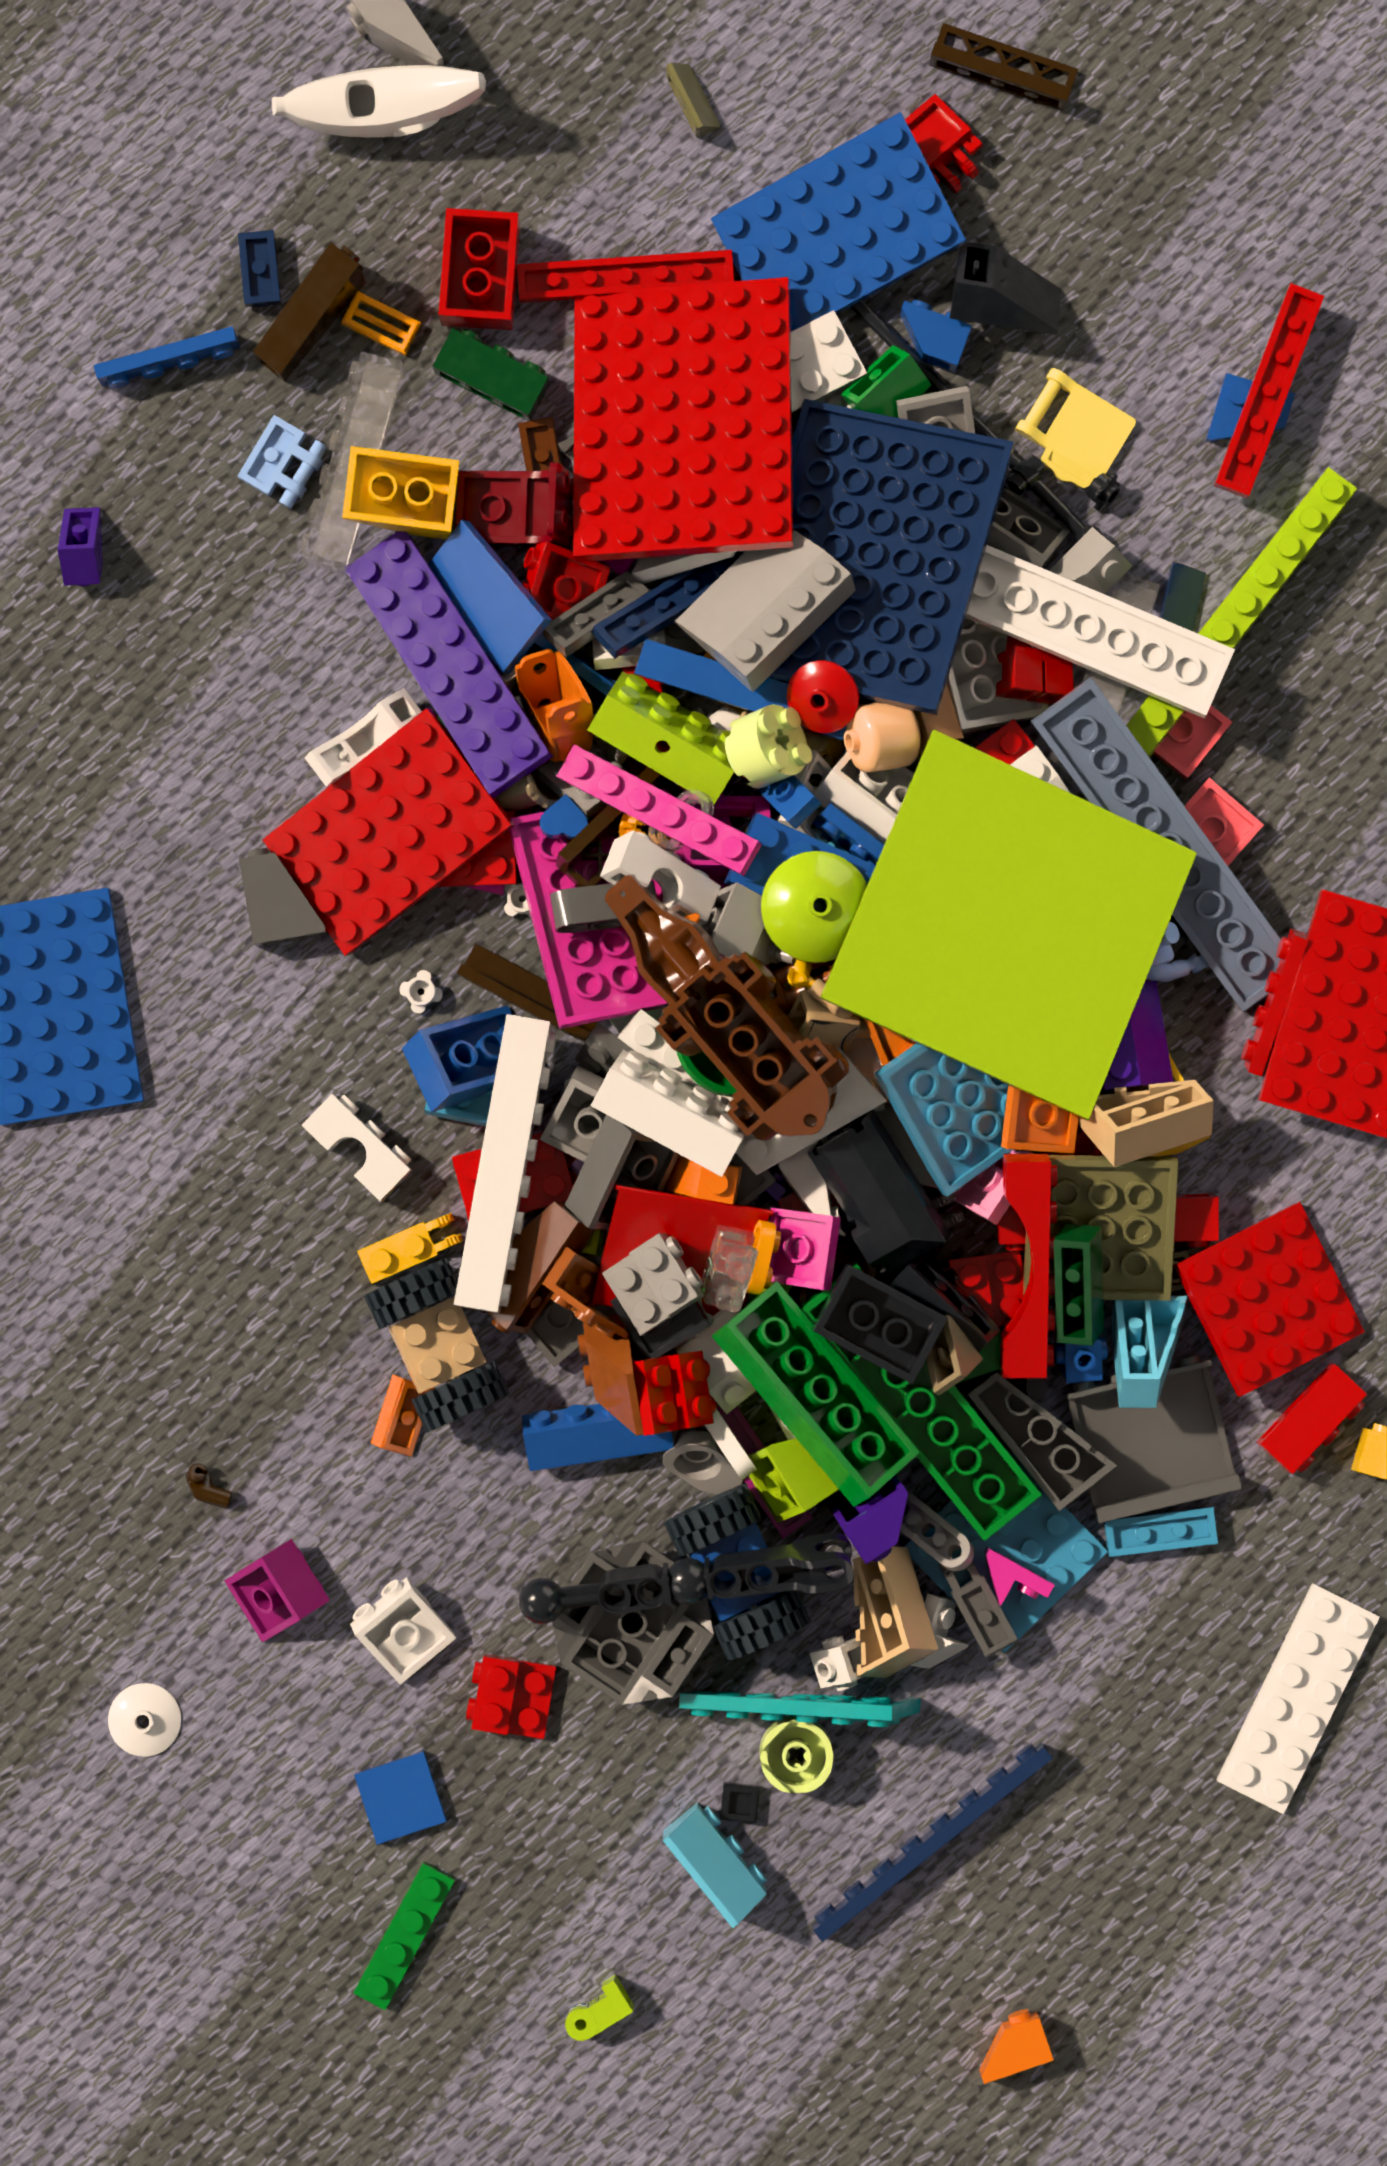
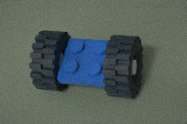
M746 1483L700 1502L664 1522L678 1555L684 1556L688 1554L690 1558L698 1559L703 1563L706 1557L713 1560L716 1556L722 1554L768 1548L756 1524V1521L762 1517ZM759 1566L753 1572L758 1576H766L771 1573V1570L765 1566ZM722 1571L716 1575L721 1581H730L735 1577L728 1571ZM797 1590L728 1599L714 1596V1599L710 1600L719 1621L712 1625L727 1660L740 1658L760 1648L769 1646L771 1643L796 1632V1630L806 1626L811 1621Z

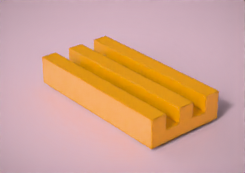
M359 291L356 292L341 321L343 326L405 357L415 339L417 331H419L422 325L421 322ZM360 302L409 326L408 332L359 309ZM353 315L403 339L402 344L352 320Z

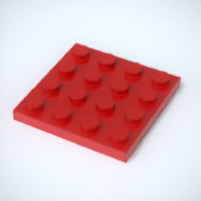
M1301 1202L1294 1203L1173 1265L1237 1396H1243L1365 1332Z

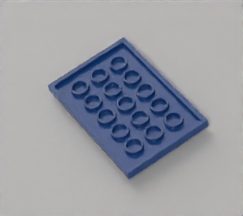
M901 112L711 218L726 250H732L733 264L742 281L781 277L789 278L791 332L833 310L836 314L844 311L967 243Z
M110 888L0 906V1125L4 1126L144 1102Z

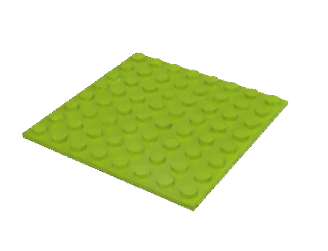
M934 729L931 732L820 999L1085 1120H1089L1197 852Z

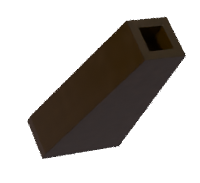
M332 242L328 245L253 350L256 359L284 382L351 302L356 292L360 291L366 283L362 273L363 267L358 263L360 258L344 245L341 249Z

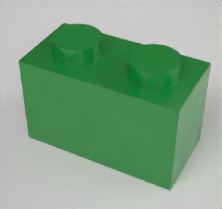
M892 345L866 370L867 374L850 384L841 395L852 409L897 418L896 400L923 395L931 386V383L909 353Z

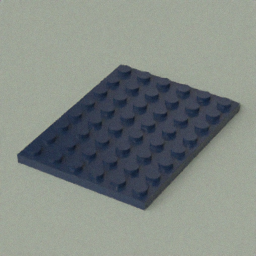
M804 399L792 438L793 529L824 549L852 575L856 591L768 678L789 682L793 674L803 665L816 660L831 661L839 664L851 674L857 684L859 698L937 715L1014 453V442Z

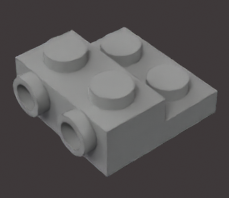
M658 1233L629 1252V1256L602 1273L640 1336H644L704 1297L700 1289L703 1286L701 1278L692 1267H686L680 1257L684 1254L680 1244L673 1236L668 1237L666 1233Z

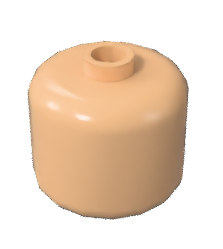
M879 702L858 705V709L853 719L847 724L846 732L844 733V744L851 757L850 760L856 768L864 773L910 766L918 757L921 734L919 723L914 711L911 709Z

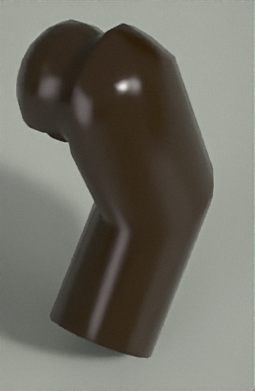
M201 1463L191 1465L186 1473V1480L194 1498L204 1503L228 1509L232 1491L215 1487L205 1465Z

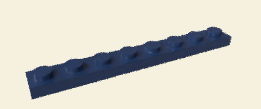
M1032 1743L1025 1746L1015 1755L1016 1763L1007 1770L1001 1766L986 1778L989 1784L977 1793L975 1789H972L962 1796L957 1802L960 1805L957 1810L950 1815L943 1812L929 1824L931 1830L923 1837L919 1838L916 1834L908 1839L900 1847L903 1853L892 1861L887 1857L879 1862L871 1870L874 1876L864 1884L858 1880L843 1892L845 1899L834 1907L829 1903L814 1915L817 1921L812 1924L813 1931L822 1942L825 1941L1053 1758L1041 1743L1036 1747Z

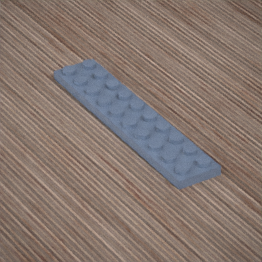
M1091 677L1031 720V722L1090 803L1197 852L1172 916L1239 1008L1244 1012L1268 994V992H1265V984L1270 971L1276 972L1280 958L1276 957V953L1281 939Z

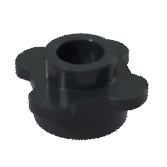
M1105 473L1100 474L1088 489L1087 497L1096 503L1094 509L1097 511L1104 505H1111L1119 495L1120 483L1116 481L1118 475L1115 473L1110 476Z

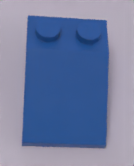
M508 1005L421 1029L402 1047L431 1113L462 1104L493 1090L506 1015H512Z

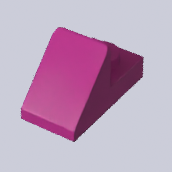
M987 1546L984 1555L999 1605H1002L1015 1580L1020 1582L1017 1589L1028 1596L1036 1599L1040 1593L1048 1598L1054 1587L1051 1581Z

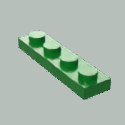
M423 1861L353 1994L386 2010L456 1878Z

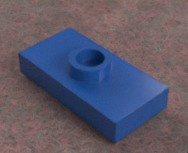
M795 775L758 790L794 829L798 828L822 804Z

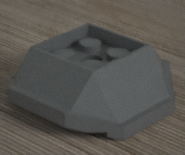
M644 1540L595 1550L591 1552L569 1586L600 1582L602 1575L612 1569L646 1564H657L663 1567V1563H668L670 1568L675 1561ZM649 1581L642 1585L648 1591H656L661 1588L654 1581ZM618 1586L606 1589L612 1596H619L624 1593ZM707 1596L702 1601L693 1605L680 1604L673 1599L672 1605H667V1602H665L660 1607L654 1609L632 1611L638 1613L643 1618V1626L637 1631H629L623 1626L622 1618L629 1612L609 1613L604 1611L600 1605L564 1609L562 1614L552 1622L561 1664L621 1705L673 1697L714 1636Z

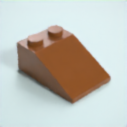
M618 1314L607 1316L626 1329ZM583 1322L584 1334L578 1335V1344L581 1357L588 1356L589 1365H583L586 1387L593 1386L595 1400L636 1436L644 1435L632 1363L634 1362L630 1334L627 1339L618 1334H615L613 1339H611L594 1326L590 1327Z

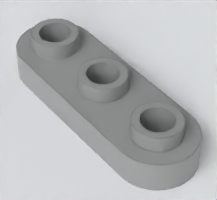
M907 1491L908 1497L905 1507H909V1512L903 1516L900 1532L946 1569L961 1571L967 1568L974 1558V1547L971 1541L911 1492ZM935 1528L934 1535L926 1537L927 1530ZM956 1549H961V1555L953 1559L952 1553Z

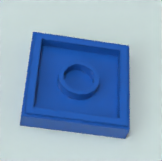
M424 1750L354 1774L377 1845L447 1821Z

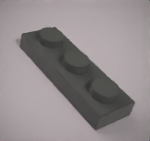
M625 571L552 620L544 629L543 636L565 657H568L596 638L593 635L594 625L650 591L633 575Z

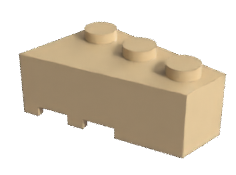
M1196 1080L1149 1084V1090L1127 1092L1126 1087L1114 1088V1094L1098 1096L1089 1120L1079 1117V1126L1115 1168L1212 1135L1213 1099Z
M893 1546L891 1553L878 1562L871 1561L865 1564L861 1556L853 1559L855 1606L860 1607V1629L856 1630V1641L861 1642L862 1665H857V1677L887 1678L938 1650L908 1547Z

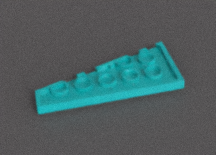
M688 1691L680 1693L679 1708L691 1709V1715L713 1716V1710L726 1711V1717L748 1718V1712L761 1713L762 1720H783V1714L796 1715L797 1722L816 1723L818 1720H827L829 1717H832V1724L853 1725L854 1722H863L864 1719H868L867 1726L889 1727L890 1724H899L900 1718L920 1713L921 1698L908 1697L906 1700L891 1704V1698L882 1696L862 1697V1700H856V1696L793 1694L781 1696V1699L775 1698L773 1693L746 1694L745 1697L740 1696L739 1692Z

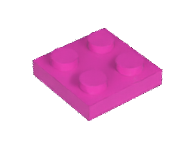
M771 1207L774 1213L773 1216H770L769 1222L775 1223L776 1231L781 1233L779 1249L777 1253H772L769 1265L773 1269L771 1282L777 1281L781 1284L831 1291L841 1217Z

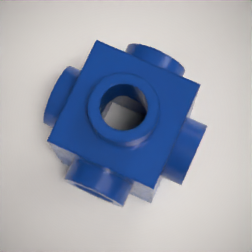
M1099 1336L1093 1346L1053 1343L1054 1361L1056 1365L1060 1364V1371L1066 1384L1103 1380L1102 1360H1106L1108 1357L1105 1338H1100Z

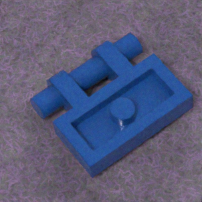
M829 803L813 821L812 824L823 832L821 836L829 842L834 840L848 851L849 854L869 863L875 864L878 861L884 844L833 804Z

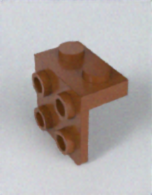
M566 1247L542 1283L554 1292L551 1299L567 1310L571 1308V1311L575 1313V1317L590 1327L594 1326L609 1338L613 1339L615 1334H618L627 1339L630 1332L596 1309L597 1304L592 1303L600 1267Z

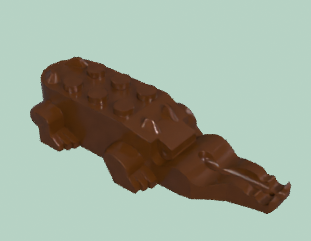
M634 874L624 876L607 891L605 902L615 913L630 936L639 973L669 1004L662 1010L663 1015L658 1019L661 1022L655 1027L658 1033L673 1050L687 1057L698 1055L702 1051L709 1057L737 1090L732 1095L734 1099L729 1102L732 1108L727 1111V1114L746 1136L752 1134L758 1140L767 1141L778 1133L796 1136L813 1135L819 1132L825 1125L828 1112L834 1106L837 1084L849 1072V1064L844 1056L833 1044H826L818 1036L812 1040L809 1037L805 1038L769 996L774 989L776 980L771 971L759 959L752 957L747 952H743L740 956L735 953L731 957L726 956L722 959L710 935L697 922L688 920L667 908L646 887L640 884Z

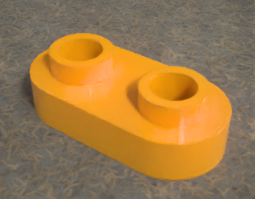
M759 1220L755 1226L743 1277V1291L746 1293L760 1295L763 1289L770 1287L773 1276V1269L769 1267L772 1253H777L781 1240V1233L776 1231L775 1223Z

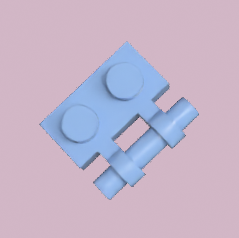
M273 415L237 477L269 497L277 485L285 489V492L279 503L291 509L297 498L301 499L307 489L304 486L313 471L319 470L323 463L321 458L328 447L315 440L310 450H305L300 447L306 437L305 432ZM294 457L302 463L293 479L284 475V472Z

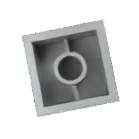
M738 882L719 890L708 922L701 925V927L710 935L722 959L726 956L731 957L735 953L740 956L743 952H747L752 957L759 959L764 965L778 964L780 961L795 964L796 959L781 951L773 943L765 930L761 916V895Z

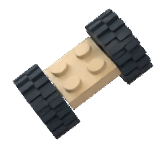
M447 1258L405 1275L364 1296L378 1329L389 1326L388 1329L418 1394L446 1382V1384L411 1399L426 1433L510 1394L495 1361L460 1377L461 1374L486 1363V1360L462 1308L454 1305L455 1296H452L456 1295L458 1280Z

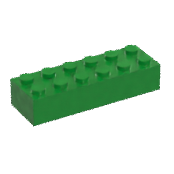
M776 1281L711 1337L852 1506L855 1507L874 1495L918 1455L920 1451L828 1341L811 1329L813 1323Z

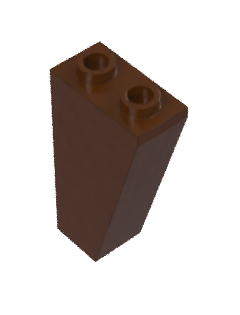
M555 1201L522 1229L521 1234H517L513 1239L512 1248L518 1249L517 1261L514 1271L508 1270L505 1283L511 1285L508 1307L501 1306L500 1314L487 1312L493 1318L491 1323L506 1334H510L511 1331L527 1334L554 1293L542 1283L553 1268L555 1261L561 1256L566 1247L580 1254L596 1229H589L565 1204Z

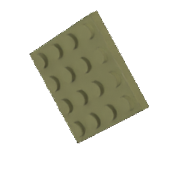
M1048 1155L1051 1165H1057L1058 1173L1057 1187H1051L1050 1201H1056L1057 1220L1056 1223H1050V1237H1056L1065 1224L1102 1227L1103 1300L1170 1301L1178 1175L1177 1157L1147 1156L1114 1168L1105 1156ZM1027 1232L1025 1237L1023 1295L1028 1285L1031 1265ZM1049 1259V1273H1055L1054 1259ZM1048 1295V1299H1055V1295Z

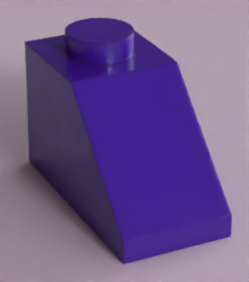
M100 507L64 509L58 544V555L64 586L77 585L85 587L92 584H100L103 567Z

